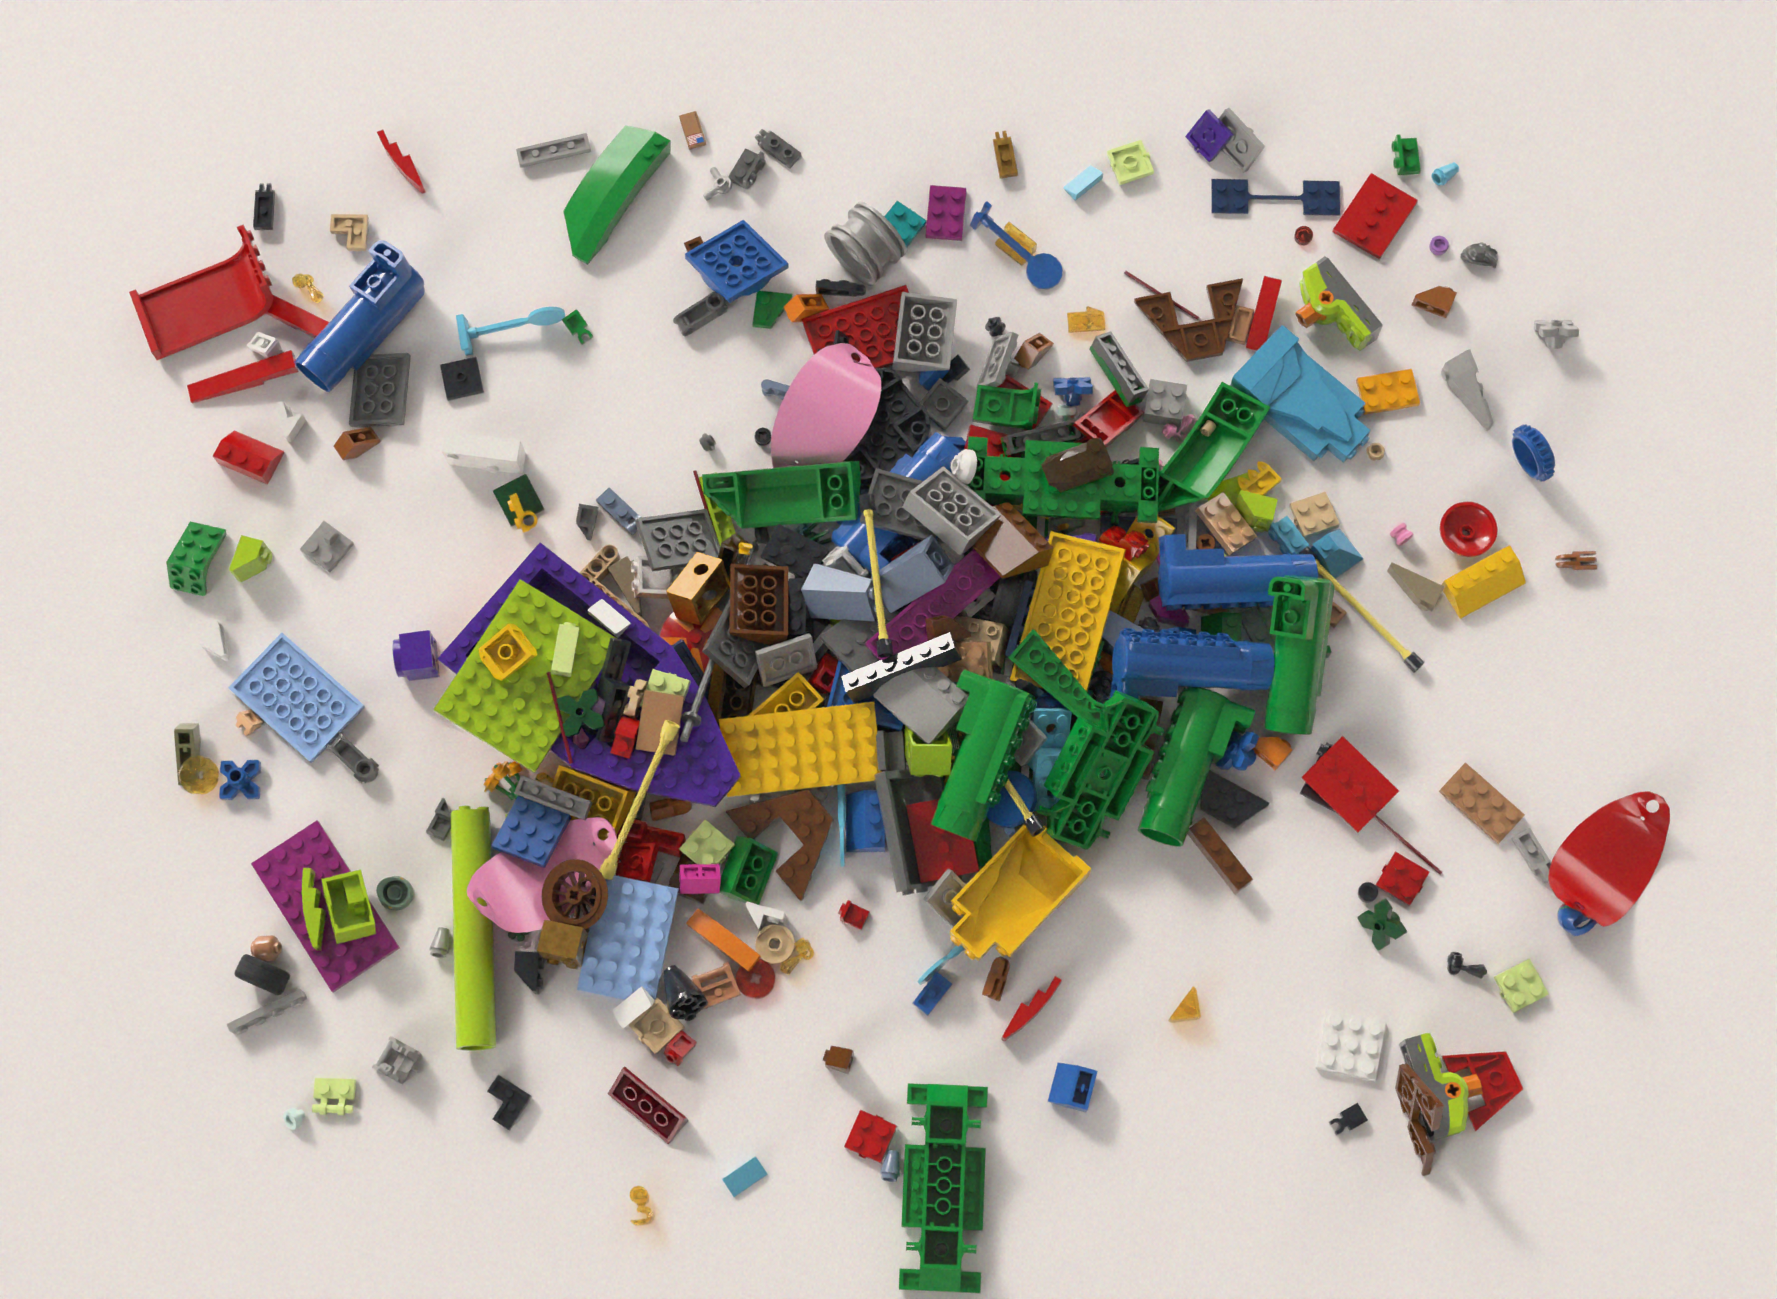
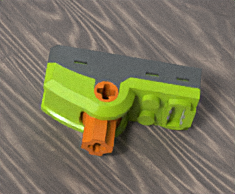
M1324 256L1302 272L1303 278L1300 280L1299 285L1305 306L1295 313L1298 322L1307 329L1314 323L1329 325L1336 322L1338 329L1347 335V340L1359 351L1377 340L1383 324L1329 258Z
M1430 1033L1404 1039L1399 1044L1404 1062L1413 1069L1444 1105L1443 1119L1438 1130L1431 1131L1421 1111L1430 1140L1434 1141L1465 1131L1468 1116V1098L1483 1094L1477 1074L1462 1078L1452 1072L1441 1073L1440 1068H1442L1440 1058L1435 1056L1437 1049Z

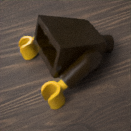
M732 534L731 537L721 543L718 558L723 560L729 581L731 564H744L746 555L750 556V548L752 549V544H749L748 541L738 534Z

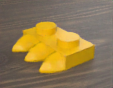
M1258 461L1257 467L1259 472L1248 469L1250 481L1246 478L1238 477V484L1243 491L1265 495L1278 485L1282 479L1267 463Z

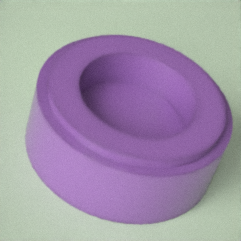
M1435 236L1429 244L1430 251L1435 255H1443L1449 247L1448 240L1443 236Z

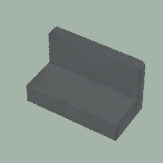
M877 731L878 770L882 772L906 770L904 733L902 731L889 733Z

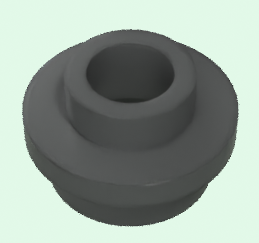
M704 433L699 442L706 452L709 450L713 451L716 442L711 435Z

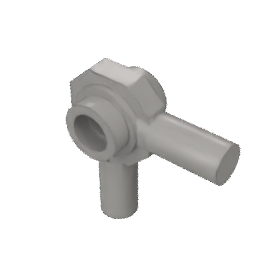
M716 167L710 169L715 182L714 187L703 195L706 201L718 193L726 194L732 189L733 183L729 177L721 176Z

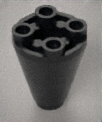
M676 965L669 966L663 972L668 1012L671 1018L691 1021L703 1007L707 1006L708 1001L700 988Z

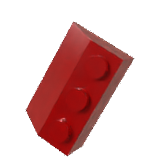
M234 430L221 439L213 454V458L222 466L268 485L285 452Z

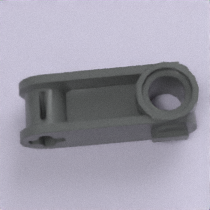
M712 292L676 315L673 322L680 327L683 336H688L726 313L728 307L721 294ZM715 302L720 303V305L717 307L712 306V304Z
M339 733V737L331 745H327V748L355 773L353 776L361 784L363 782L366 784L376 779L379 771L377 767L379 765L372 758L368 759L343 734ZM370 767V771L367 774H362L364 768Z

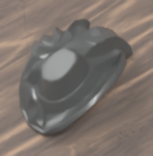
M1481 242L1466 247L1462 251L1460 258L1472 264L1496 268L1498 261L1496 254L1498 252L1491 248L1490 245Z

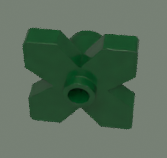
M594 688L583 691L578 702L569 695L557 698L559 710L570 715L563 724L567 737L578 735L585 724L593 730L605 727L603 716L592 710L599 701L597 691Z
M1383 899L1375 904L1374 912L1367 910L1357 917L1363 928L1373 930L1372 943L1378 951L1390 944V937L1396 940L1407 933L1406 928L1400 922L1399 915L1392 911L1393 908L1387 899Z

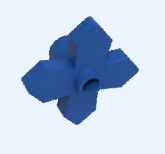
M1090 377L1053 378L1055 395H1064V401L1067 406H1078L1080 401H1082V394H1093Z
M1232 731L1227 745L1228 750L1225 751L1224 756L1216 763V766L1221 770H1229L1233 766L1239 771H1245L1256 760V753H1254L1252 748L1256 746L1259 736L1254 732H1246L1242 736L1238 732Z
M247 760L241 768L233 761H221L220 772L227 777V782L220 787L219 798L221 800H233L240 791L247 799L260 798V787L251 781L261 773V762L259 760Z

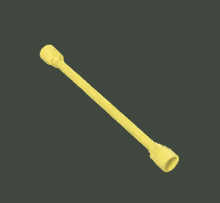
M665 720L656 755L652 759L611 855L608 856V859L604 860L599 869L605 879L612 880L618 864L617 857L639 811L638 809L646 795L645 793L650 786L649 784L654 777L653 775L661 761L663 752H665L666 745L673 741L680 728L678 724L672 721Z

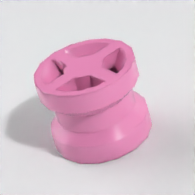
M1402 523L1394 528L1389 535L1397 540L1398 546H1401L1411 539L1414 534L1407 530L1405 523Z

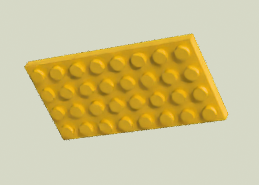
M1051 531L1048 542L1053 547V552L1049 565L1040 568L1020 643L1034 629L1088 692L1126 550ZM1014 663L1010 677L1011 681L1016 682L1020 678L1031 682L1038 688L1044 689Z
M874 702L719 719L720 731L741 775V778L727 793V797L875 781L874 775L882 772L878 770L876 745L878 730Z

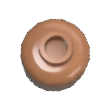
M273 935L258 936L251 943V954L263 961H274L282 952V944Z

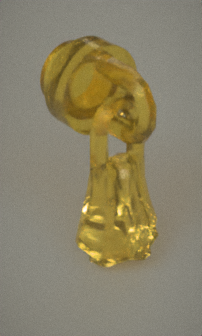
M295 274L292 277L294 287L304 288L307 286L311 300L315 303L321 302L324 296L312 284L314 278L309 274Z
M800 938L795 942V950L800 954L781 962L780 971L782 973L790 975L802 958L809 960L813 957L814 951L808 939Z

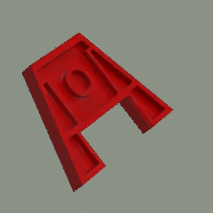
M1506 1051L1441 1056L1448 1072L1456 1073L1469 1068L1471 1075L1477 1074L1483 1093L1481 1097L1485 1105L1468 1112V1117L1475 1131L1523 1090Z

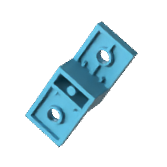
M1035 708L1034 712H1032L1031 721L1048 737L1027 763L1034 771L1033 784L1037 792V802L1034 811L1040 809L1039 806L1050 809L1059 801V798L1056 796L1047 795L1048 789L1043 785L1070 733L1072 712L1067 708ZM1049 724H1054L1053 731L1046 732V727Z

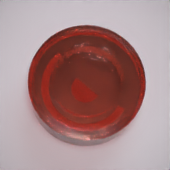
M1307 226L1298 227L1294 234V239L1299 245H1308L1313 238V231Z

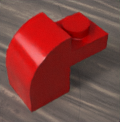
M623 716L620 719L610 753L631 759L638 738L640 720Z

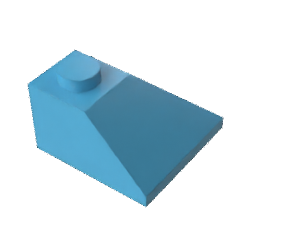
M1340 529L1326 534L1311 546V550L1318 556L1317 560L1320 562V565L1334 579L1363 560V557Z

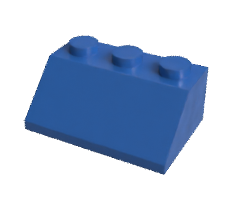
M863 790L846 794V852H885V831L877 790Z

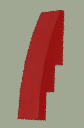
M384 130L377 131L387 155L397 170L422 194L426 193L410 154L402 156L397 142L389 144Z
M1264 276L1246 348L1258 351L1267 341L1282 280Z
M1054 977L1046 993L1038 989L1029 1006L1021 1002L1001 1040L1006 1041L1038 1015L1061 984L1062 980L1060 978Z

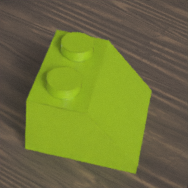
M1240 490L1235 506L1254 531L1268 532L1274 518L1278 499Z
M241 535L229 571L239 582H243L266 570L267 565L272 561V552L263 540Z

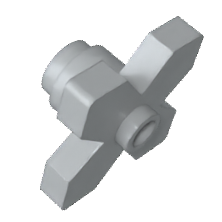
M1571 320L1534 321V329L1539 331L1541 337H1546L1547 347L1562 348L1565 343V336H1579V328L1573 326L1574 323Z

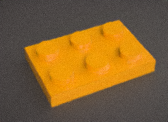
M1412 369L1356 379L1360 399L1365 402L1363 408L1365 411L1364 415L1420 405Z

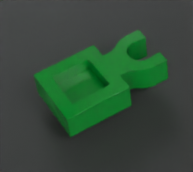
M577 309L562 319V322L572 336L576 333L578 334L581 345L585 343L582 339L583 335L586 334L590 339L593 338L591 332L585 329L588 324Z

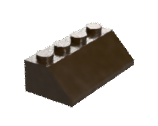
M715 663L708 704L719 729V719L744 717L752 712L759 669H757L750 685L744 688Z

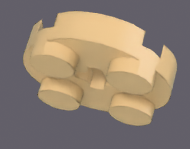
M637 679L634 686L630 687L628 691L630 701L625 706L624 715L633 719L639 717L641 710L638 709L647 687V681Z
M772 924L765 926L759 931L755 948L763 961L771 965L781 964L792 956L795 950V940L788 928ZM773 939L781 942L778 949L770 948Z

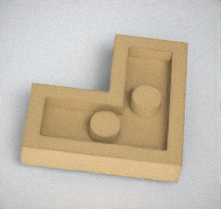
M331 214L330 232L331 234H348V251H366L369 217L363 214Z

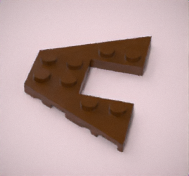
M1243 278L1206 286L1213 319L1178 325L1171 292L1134 298V303L1186 362L1221 356L1224 352Z
M804 790L726 811L747 838H757L776 819L781 817L803 843V846L775 871L797 898L802 901L809 881H811L813 871L817 866L823 845L827 840L828 832L834 822V818L810 790Z
M1405 1063L1399 1065L1395 1089L1402 1112L1408 1115V1132L1415 1154L1421 1157L1423 1164L1421 1174L1425 1176L1431 1172L1436 1150L1434 1144L1429 1142L1425 1126H1422L1419 1121V1113L1421 1110L1431 1131L1438 1130L1443 1119L1444 1105L1413 1069Z

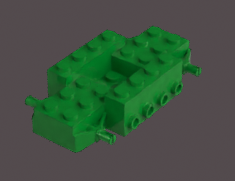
M1117 690L1104 704L1095 700L1092 702L1094 704H1091V708L1100 711L1098 725L1093 721L1078 716L1043 785L1054 796L1059 798V801L1050 809L1039 806L1040 809L1037 810L1038 814L1047 816L1046 828L1048 834L1055 839L1085 850L1092 846L1097 837L1109 838L1110 831L1102 829L1105 816L1119 821L1154 753L1144 743L1150 734L1155 733L1161 736L1164 733V728L1156 725L1159 711L1148 703ZM1107 769L1104 776L1100 777L1101 772Z

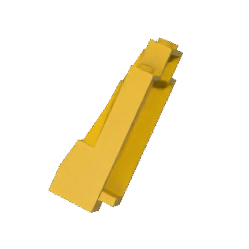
M1024 824L951 900L954 912L959 916L963 914L964 917L950 930V940L958 947L961 945L966 950L965 954L971 960L976 959L979 962L994 945L997 946L995 949L1002 956L1007 955L1010 958L1053 911L1058 909L1089 877L1091 868L1077 855L1075 857L1070 855L1048 835L1046 827L1039 835L1032 837Z

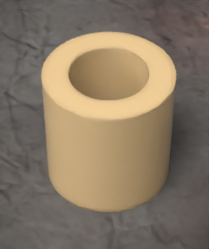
M1207 420L1200 429L1201 433L1209 437L1216 429V424L1211 420Z

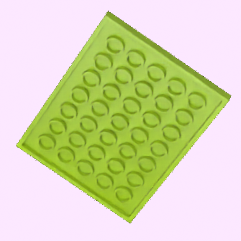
M520 579L433 711L535 773L561 734L547 677V672H551L559 624L564 625L565 622L576 624V627H579V635L571 677L551 674L557 698L569 695L575 701H579L583 691L591 688L602 671L610 638L615 637ZM507 624H515L522 630L533 647L536 648L537 655L523 667L501 681L494 678L482 662L478 649ZM560 710L564 724L570 715Z

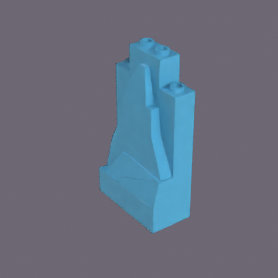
M1281 325L1232 377L1230 386L1270 406L1271 408L1264 420L1313 461L1318 457L1321 459L1328 450L1343 463L1347 459L1351 460L1358 452L1356 449L1360 445L1363 447L1370 439L1368 436L1371 430L1358 420L1365 412L1363 410L1365 402L1308 356L1298 343L1299 338Z

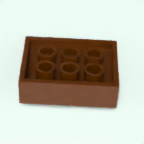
M1009 502L993 506L1001 516L972 546L1002 579L1048 566L1053 552V547Z
M731 564L730 635L766 645H775L787 641V566Z

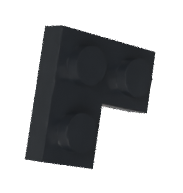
M497 1075L487 1090L488 1093L503 1102L492 1120L510 1131L532 1096L500 1075Z

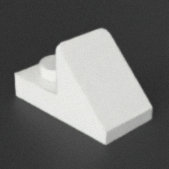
M260 332L247 345L252 351L261 354L265 359L277 355L282 349L277 339Z
M284 401L276 403L284 436L291 443L303 427L306 419L303 414L293 416L290 406L287 407Z
M746 902V908L759 931L762 928L764 918H767V921L773 924H778V922L784 923L785 912Z

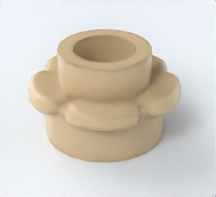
M1372 443L1367 447L1366 454L1369 455V459L1375 461L1376 459L1381 460L1384 457L1385 449L1380 443Z

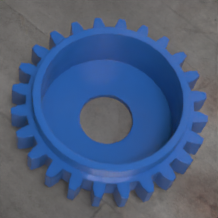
M1527 424L1515 428L1512 434L1514 436L1512 438V447L1523 470L1530 477L1536 478L1540 482L1552 478L1555 472V457L1546 438L1536 428L1530 425L1527 426Z

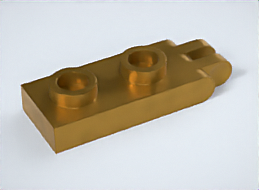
M1002 131L1003 138H1000L999 132H995L996 139H993L1000 179L1018 176L1011 136L1007 137L1006 131Z

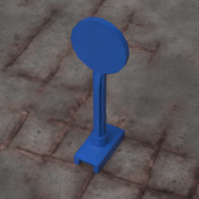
M986 201L981 212L977 211L974 214L970 226L976 230L983 224L1028 262L1026 275L1033 286L1045 290L1056 286L1062 278L1063 272L1059 260L1053 255L1046 253L1035 256L1031 255L988 215L992 205Z

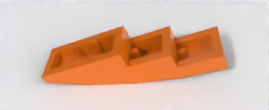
M699 908L686 922L688 927L700 934L706 941L748 972L761 958L756 951Z

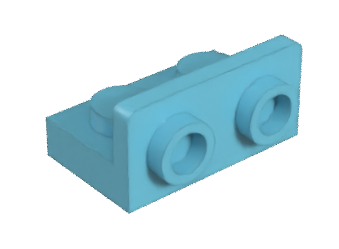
M1288 516L1276 523H1271L1268 534L1273 541H1277L1280 545L1279 549L1282 554H1299L1305 547L1310 546Z

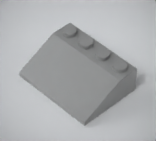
M902 292L892 370L920 372L950 369L957 299Z
M945 467L940 468L911 490L902 506L960 556L971 548L1001 516L997 510Z
M936 667L920 668L903 673L883 684L874 694V697L926 744H932L960 720L969 697Z

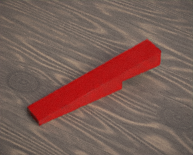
M273 295V303L270 309L266 312L269 316L313 338H316L329 323Z
M292 350L189 384L187 388L191 403H196L264 385V381L297 373L299 371L294 363L296 360Z
M625 818V820H624L622 826L620 827V829H619V831H618V833H617V835H616L617 839H618L619 834H620V832H621V830H622V828H623V825H624V823H625V821H626V818ZM635 819L625 842L656 843L659 845V852L680 858L682 855L680 847L686 842V838L683 833L647 826V822Z

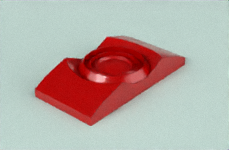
M1114 390L1077 420L1073 426L1089 439L1101 438L1105 446L1108 447L1123 432L1129 430L1141 418L1144 411L1136 404L1126 407L1116 390Z

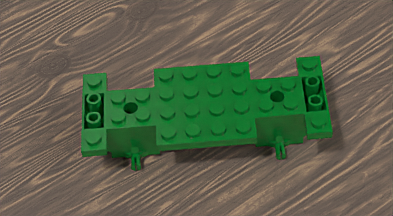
M968 437V450L975 452L977 466L972 481L966 486L988 504L999 505L1007 502L1011 505L1023 504L1022 516L1099 520L1100 511H1107L1111 513V524L1113 525L1114 523L1115 525L1119 524L1120 513H1134L1137 510V522L1157 523L1159 448L1140 447L1139 465L1120 464L1121 461H1113V475L1059 493L1057 488L1048 484L1041 464L1048 456L1084 443L1026 440L1025 458L1008 457L1007 454L1004 457L1003 454H1000V457L987 456L988 438ZM1007 475L1009 480L1003 481L1000 476ZM1120 481L1124 487L1119 488L1114 482Z
M908 1083L907 1104L927 1105L924 1118L912 1117L911 1125L924 1126L925 1145L905 1144L901 1227L921 1228L919 1242H906V1246H914L906 1247V1251L919 1252L920 1269L900 1268L899 1290L981 1293V1272L961 1271V1262L964 1253L976 1254V1250L970 1249L977 1248V1245H964L962 1238L963 1230L983 1231L986 1148L966 1147L968 1129H981V1120H969L967 1107L987 1108L988 1087ZM945 1120L950 1121L952 1124V1128L948 1131H944L940 1127V1124ZM938 1244L946 1245L947 1252L944 1255L936 1253L935 1248Z

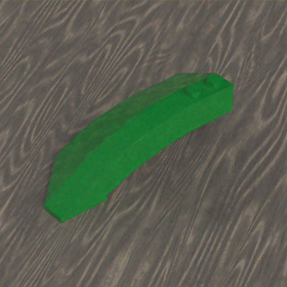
M625 125L584 176L563 210L573 257L588 265L609 240L612 231L639 191L670 155L671 140L655 131Z
M1221 382L1192 430L1162 470L1159 471L1158 512L1208 499L1240 458L1271 407ZM1207 420H1211L1216 424V429L1209 437L1203 435L1200 431Z
M859 461L702 474L704 494L711 498L727 516L733 518L741 529L777 526L778 524L790 525L857 520L861 484Z

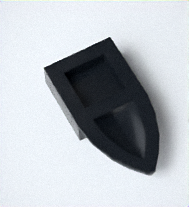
M957 355L950 361L949 372L942 378L947 384L953 380L957 382L970 370L961 356Z

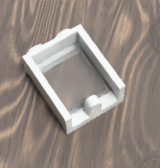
M638 556L631 564V572L634 573V580L632 581L634 597L669 599L666 591L680 575L679 568L652 572L647 556Z

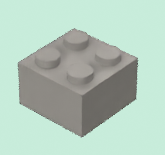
M1150 379L1143 422L1161 425L1169 423L1180 427L1187 385Z

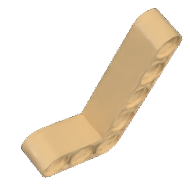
M605 545L581 570L580 574L649 628L648 623L600 583L610 573L608 567L620 560L617 548L613 545ZM608 553H615L613 558H606ZM597 566L602 567L600 572H594L593 569Z

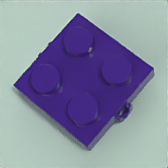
M1208 109L1185 137L1194 146V150L1197 153H1201L1208 162H1211L1234 134Z

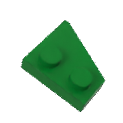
M759 290L756 295L753 327L771 329L776 323V319L784 312V306L793 298L792 294Z

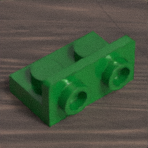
M1397 134L1391 144L1392 152H1395L1393 166L1394 169H1397V175L1420 174L1417 138H1401V135Z

